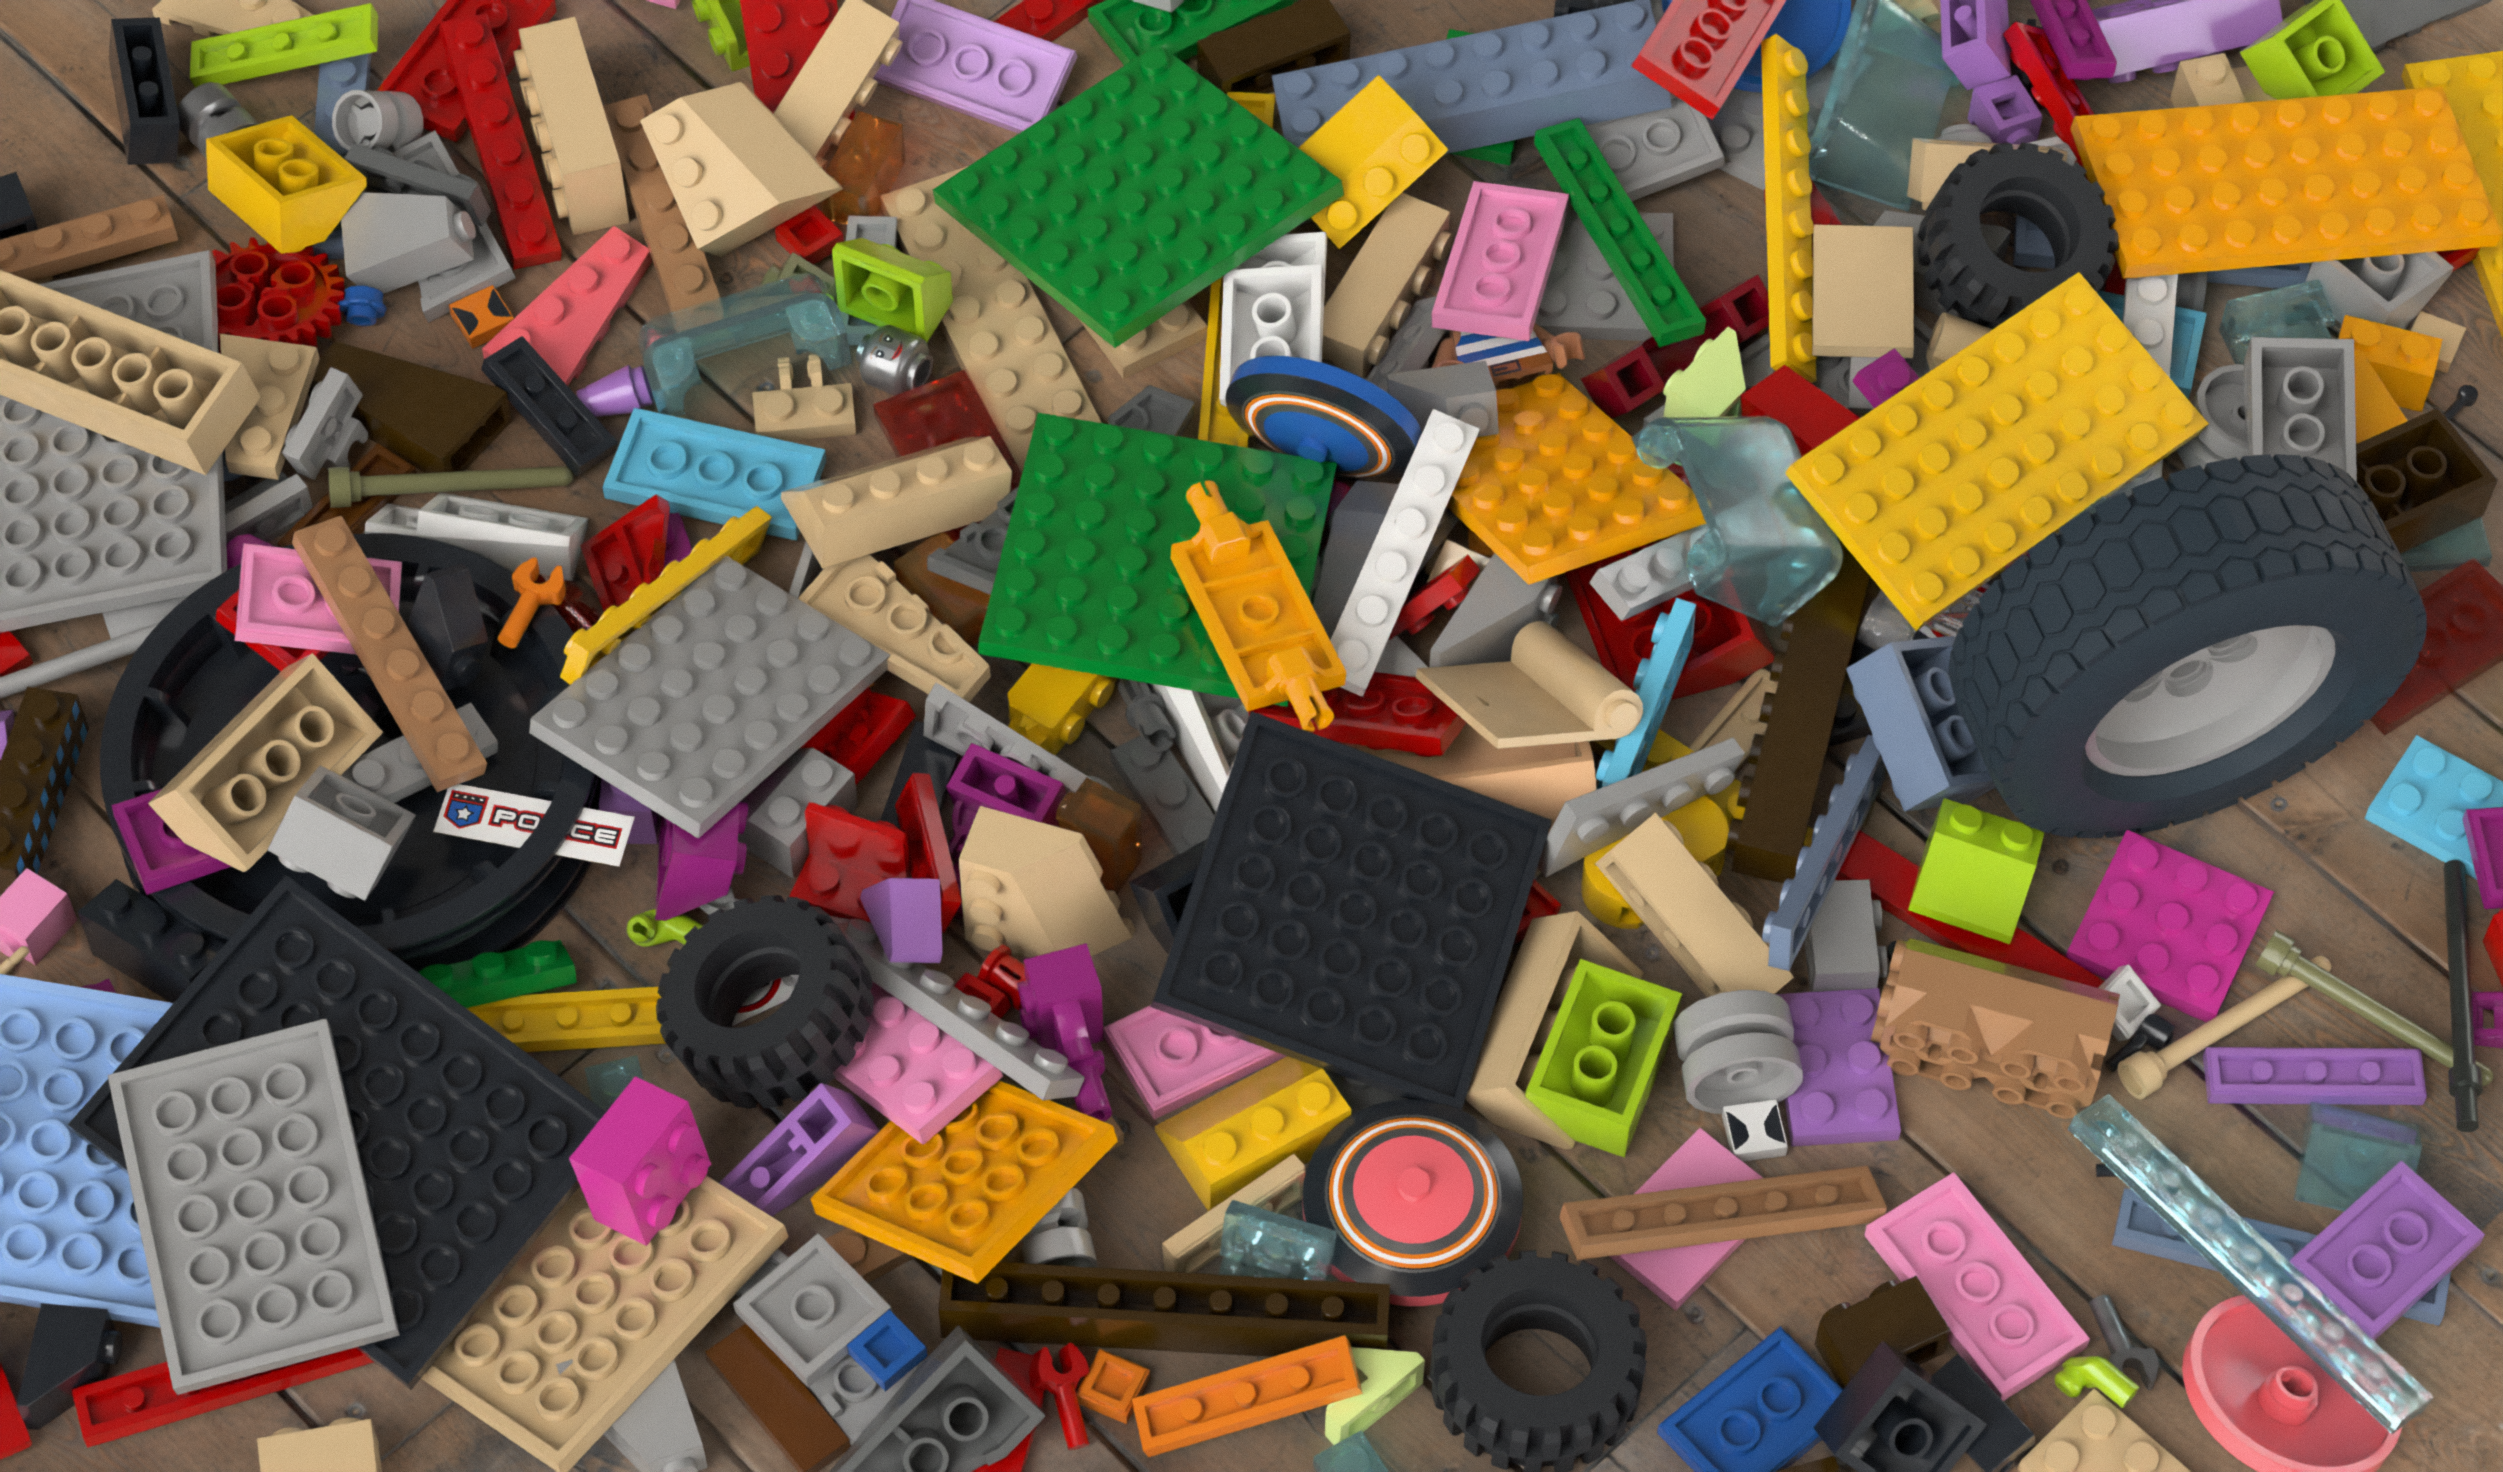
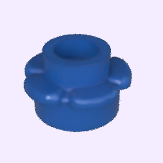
M351 286L344 290V300L338 302L340 312H344V315L347 316L346 320L357 326L376 324V319L384 317L387 311L386 305L383 304L384 294L380 290L368 286Z

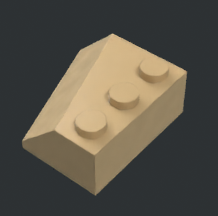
M738 82L680 97L640 120L698 250L722 257L843 189L832 176H829L819 166L811 153L788 133L780 120L745 83Z
M983 806L979 807L959 857L965 940L973 942L977 947L986 951H993L1004 944L1012 949V953L1032 958L1087 943L1090 955L1093 956L1133 938L1136 929L1130 919L1120 917L1118 909L1121 902L1115 891L1105 890L1100 878L1103 870L1083 834Z

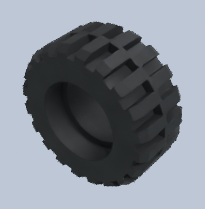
M2008 142L1995 144L1989 152L1985 149H1980L1969 155L1964 163H1959L1949 174L1925 210L1926 215L1920 223L1918 237L1923 241L1917 249L1919 263L1922 266L1929 267L1924 274V279L1930 290L1937 288L1941 293L1938 302L1947 312L1953 308L1962 316L1961 318L1994 329L2078 272L2098 292L2114 266L2115 258L2113 253L2118 248V233L2115 229H2109L2115 223L2116 218L2111 205L2104 206L2101 201L2105 196V192L2097 181L2091 184L2084 177L2088 172L2077 162L2074 166L2062 160L2064 154L2050 148L2047 153L2038 151L2039 145L2024 142L2020 144L2018 149H2013L2012 144ZM1995 211L2010 212L2034 223L2044 233L2052 247L2055 269L2046 272H2026L2004 263L1991 251L1985 242L1980 228V215Z
M781 895L761 896L759 902H754L752 898L733 902L734 908L726 912L723 909H718L707 917L710 921L700 929L694 926L684 936V939L687 941L681 950L675 948L668 959L667 965L670 971L669 973H662L657 991L661 998L656 1003L657 1020L661 1024L660 1033L665 1043L701 1088H705L712 1097L721 1102H732L735 1107L748 1109L756 1108L757 1102L763 1108L783 1106V1100L788 1098L797 1102L806 1098L810 1094L809 1090L818 1084L823 1083L827 1085L836 1078L833 1074L841 1064L847 1067L856 1055V1051L853 1048L856 1042L863 1043L870 1025L865 1017H871L874 1005V996L870 992L873 985L870 973L863 964V959L829 914L820 907L811 906L808 901L797 897H787L785 901ZM799 975L792 994L775 1013L753 1025L732 1028L738 1010L753 992L778 978Z
M1536 1250L1519 1251L1517 1260L1508 1261L1507 1256L1504 1254L1488 1260L1485 1273H1482L1479 1268H1474L1462 1277L1461 1290L1458 1288L1451 1289L1443 1302L1442 1315L1436 1318L1430 1366V1378L1433 1380L1432 1396L1437 1409L1444 1410L1443 1423L1452 1435L1458 1436L1462 1432L1465 1434L1464 1448L1476 1457L1480 1456L1483 1451L1492 1455L1491 1465L1506 1471L1510 1463L1524 1466V1472H1541V1467L1553 1466L1555 1472H1568L1573 1470L1574 1460L1580 1457L1585 1464H1589L1602 1456L1604 1443L1608 1446L1616 1445L1625 1434L1626 1423L1633 1421L1638 1409L1647 1362L1645 1360L1647 1349L1645 1330L1638 1327L1640 1314L1633 1301L1626 1300L1622 1302L1623 1288L1612 1277H1607L1602 1281L1598 1278L1599 1267L1586 1260H1582L1579 1266L1568 1262L1569 1254L1552 1251L1551 1258L1537 1257ZM1525 1329H1541L1557 1333L1573 1342L1587 1358L1591 1370L1590 1374L1580 1384L1568 1391L1547 1396L1530 1395L1509 1387L1496 1377L1485 1360V1354L1496 1341L1510 1333Z

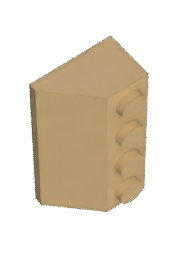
M990 436L968 437L782 491L781 500L820 566L825 568L969 525L973 521L979 522L984 520L997 510V502L1010 493L1012 470Z
M312 653L284 668L148 804L185 844L245 872L267 851L295 794L315 770L321 765L341 776L383 731Z
M1578 911L1531 920L1490 1018L1465 1098L1468 1103L1493 1125L1562 1149H1573L1576 1141L1529 1101L1525 1094L1580 959L1639 979L1642 978L1644 973Z

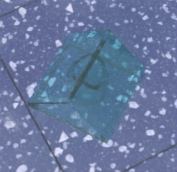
M2310 1101L2294 1200L2345 1211L2400 1161H2403L2416 1173L2422 1150L2418 1125Z

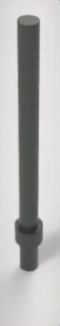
M2451 860L2443 866L2453 1067L2448 1071L2449 1093L2455 1097L2457 1129L2461 1132H2473L2479 1128L2477 1097L2482 1093V1072L2475 1064L2465 865L2461 861Z

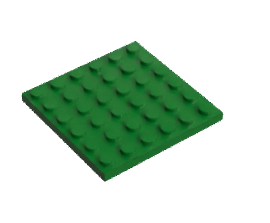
M1159 44L1153 46L932 189L935 203L1114 348L1344 195L1342 180Z
M1038 412L979 638L978 654L1240 699L1170 558L1171 545L1191 540L1199 532L1201 526L1192 506L1186 499V493L1191 486L1200 482L1206 495H1208L1209 493L1204 483L1208 480L1214 481L1229 512H1234L1239 519L1248 525L1268 520L1310 600L1337 463L1329 461L1317 462L1299 456ZM1289 700L1273 705L1288 707Z

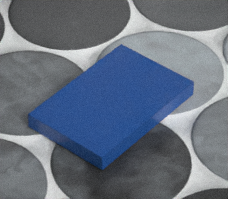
M1780 1326L1658 1425L1657 1434L1694 1472H1775L1789 1468L1822 1440L1813 1427L1843 1389Z

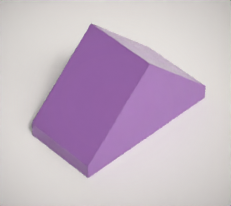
M888 878L862 890L860 900L889 962L940 963L943 955L940 879Z

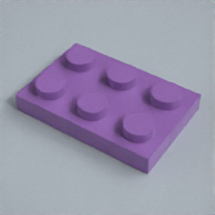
M1879 988L1775 994L1781 996L1789 1005L1794 1027V1040L1792 1042L1798 1047L1803 1070L1802 1084L1794 1094L1784 1099L1791 1147L1899 1140L1901 1126L1892 1069L1890 1066H1887L1889 1056L1880 1049V1043L1871 1041L1881 999Z
M2400 1161L2290 1260L2287 1270L2368 1344H2372L2481 1244L2485 1234L2403 1161Z

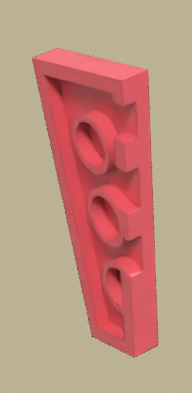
M613 226L482 348L484 359L523 336L568 386L573 378L578 379L587 365L586 357L597 340L600 342L603 340L610 329L609 321L618 307H624L652 263L649 249Z

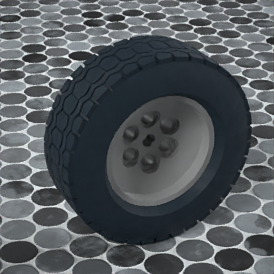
M2270 454L2243 456L2240 461L2235 457L2207 463L2204 470L2201 465L2174 472L2169 474L2168 481L2160 477L2132 488V495L2127 497L2125 492L2095 506L2096 513L2091 514L2089 511H2086L2061 526L2060 530L2062 533L2060 535L2052 532L2028 550L2030 556L2022 555L2001 574L2002 579H1996L1979 598L1980 603L1974 604L1962 623L1963 627L1959 628L1952 645L1953 650L1950 653L1948 668L1957 707L1993 783L2017 818L2032 828L2045 833L2051 832L2052 835L2071 838L2075 835L2077 838H2102L2104 835L2107 838L2124 836L2126 830L2134 833L2137 830L2140 834L2167 828L2170 821L2175 826L2198 819L2203 816V812L2206 810L2208 814H2212L2238 803L2239 797L2243 796L2244 800L2273 787L2272 781L2276 780L2280 783L2306 768V761L2314 763L2336 748L2337 744L2335 741L2344 742L2365 724L2363 720H2370L2388 702L2387 697L2394 695L2406 679V674L2411 672L2419 657L2418 652L2422 650L2426 636L2425 631H2427V615L2416 583L2413 581L2410 571L2403 562L2404 560L2375 506L2349 473L2331 463L2327 464L2323 460L2285 454H2275L2273 458Z

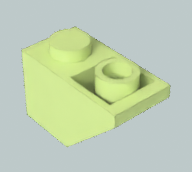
M1727 327L1715 340H1706L1697 351L1694 361L1685 371L1677 370L1669 378L1663 391L1664 395H1666L1663 418L1710 449L1719 442L1742 416L1740 395L1746 391L1736 331Z

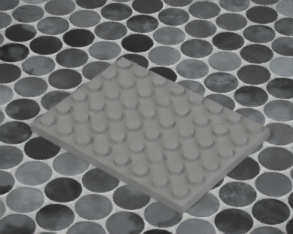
M209 250L39 284L219 353L216 265ZM0 395V633L189 596L210 580L227 571L223 452L209 472L203 475Z

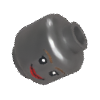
M889 324L879 327L872 335L866 334L860 341L856 351V360L860 362L862 380L868 385L896 397L909 395L912 391H920L928 381L933 368V357L929 354L926 341L917 335Z

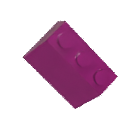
M739 802L699 839L660 815L654 920H669L728 894L733 874L742 875L744 870L746 843L738 842V834H743L745 831L748 803Z

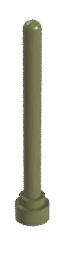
M566 466L360 476L359 471L349 472V467L328 468L330 508L351 507V502H360L361 496L567 486L573 480V472Z
M2276 929L2257 960L2256 967L2272 976L2276 972L2284 977L2288 973L2412 1047L2421 1049V1052L2448 1068L2453 1067V1048L2450 1043L2299 955L2302 950L2293 945L2295 939ZM2475 1059L2476 1066L2482 1072V1086H2486L2493 1080V1071L2490 1067Z

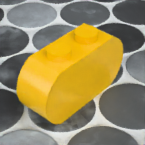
M1704 795L1661 818L1662 821L1666 820L1678 829L1684 840L1683 846L1696 861L1705 863L1714 872L1716 877L1721 874L1725 860L1729 828L1723 811L1714 801ZM1623 837L1584 857L1581 893L1589 911L1600 921L1616 928L1638 929L1645 923L1595 864L1625 838Z

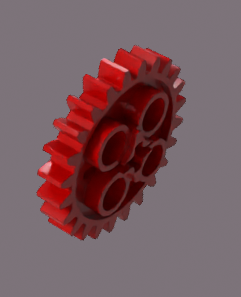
M250 237L248 247L241 248L233 241L230 242L231 253L225 254L216 249L212 251L216 265L219 354H221L220 334L298 345L304 344L305 346L318 348L317 336L330 339L332 337L331 326L341 325V312L338 302L344 300V279L339 277L337 264L329 265L328 254L322 253L314 256L313 245L307 246L299 252L281 254L268 242L266 245H259L254 237Z

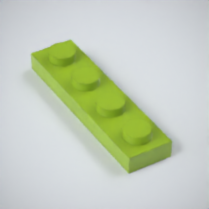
M372 3L192 41L190 80L195 88L210 82L223 85L377 52L378 14Z

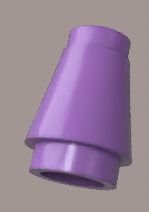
M627 365L587 385L586 388L577 390V397L595 417L630 414L634 408L644 410L643 407L654 404L651 386L643 366L632 369L630 365Z

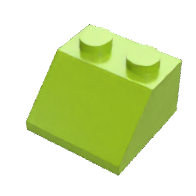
M2315 0L2299 8L2239 52L2264 93L2277 100L2355 94L2385 73V70L2341 0Z
M865 238L839 242L832 249L839 311L880 327L888 324L896 326L921 337L926 343L928 342L953 302L950 271L943 269L935 262L919 260L901 253L891 245L878 244Z
M1944 798L1926 841L1908 910L2010 944L2036 869L2045 832L2029 827L2021 822L2011 821L1978 810L1970 805Z

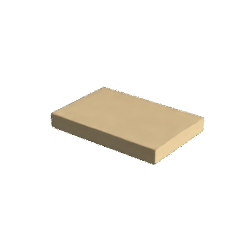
M1814 225L1812 356L1881 357L1895 348L1903 358H1913V227Z

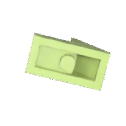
M1351 1347L1363 1394L1328 1404L1326 1408L1325 1436L1339 1451L1423 1384L1425 1359L1418 1352Z

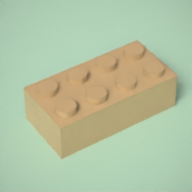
M571 17L518 29L522 49L513 51L520 79L527 78V80L519 82L525 109L530 110L531 115H537L530 118V123L536 145H540L542 152L547 151V153L541 154L547 182L552 183L553 189L559 188L552 190L558 218H568L573 236L629 223L619 156L576 18Z

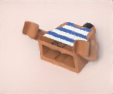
M1535 323L1529 341L1450 330V338L1445 339L1439 345L1432 368L1486 360L1495 389L1499 390L1511 389L1532 382L1541 375L1552 374L1553 362H1556V366L1561 369L1567 366L1568 359L1577 358L1584 360L1586 358L1579 333L1565 332L1554 336Z

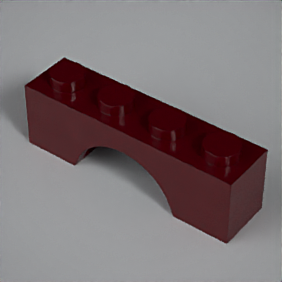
M1757 274L1731 286L1698 307L1706 319L1704 334L1662 347L1658 346L1651 335L1582 377L1581 381L1594 404L1611 419L1625 414L1662 392L1669 378L1677 370L1685 371L1690 366L1701 345L1708 339L1715 340L1727 327L1736 331L1739 344L1769 326L1768 291L1759 275Z

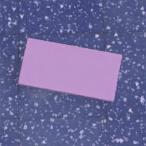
M898 0L891 18L900 23L898 39L903 44L889 67L882 64L873 79L878 81L879 84L1019 134L1054 111L1078 56L1072 49L934 0Z

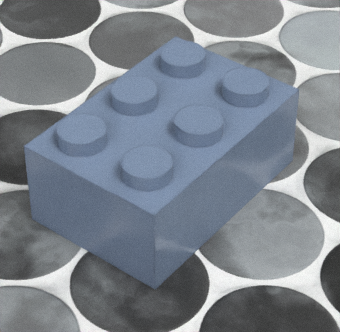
M1954 636L1890 642L1846 668L1853 685L1854 696L1863 709L1872 732L1874 745L1882 756L1892 781L1893 792L1900 800L1904 812L1940 807L1944 798L1961 804L1969 803L1996 788L1957 707L1952 691L1948 667L1950 653L1953 650L1952 645L1955 641Z

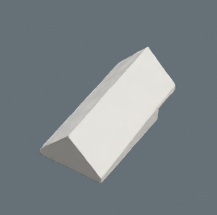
M1326 232L1285 234L1224 275L1219 395L1221 405L1226 406L1225 394L1234 371L1248 360L1264 356H1289L1322 363L1327 253Z
M440 492L421 509L388 503L366 521L364 532L365 534L415 536L451 544L490 559L513 573L519 565L536 557L540 572L534 583L542 584L547 582L552 571L559 565L562 567L565 586H572L581 553L580 545L584 542L589 518Z
M1147 683L1151 692L1163 699L1166 706V718L1176 734V737L1173 739L1215 816L1249 717V711H1246L1241 699Z

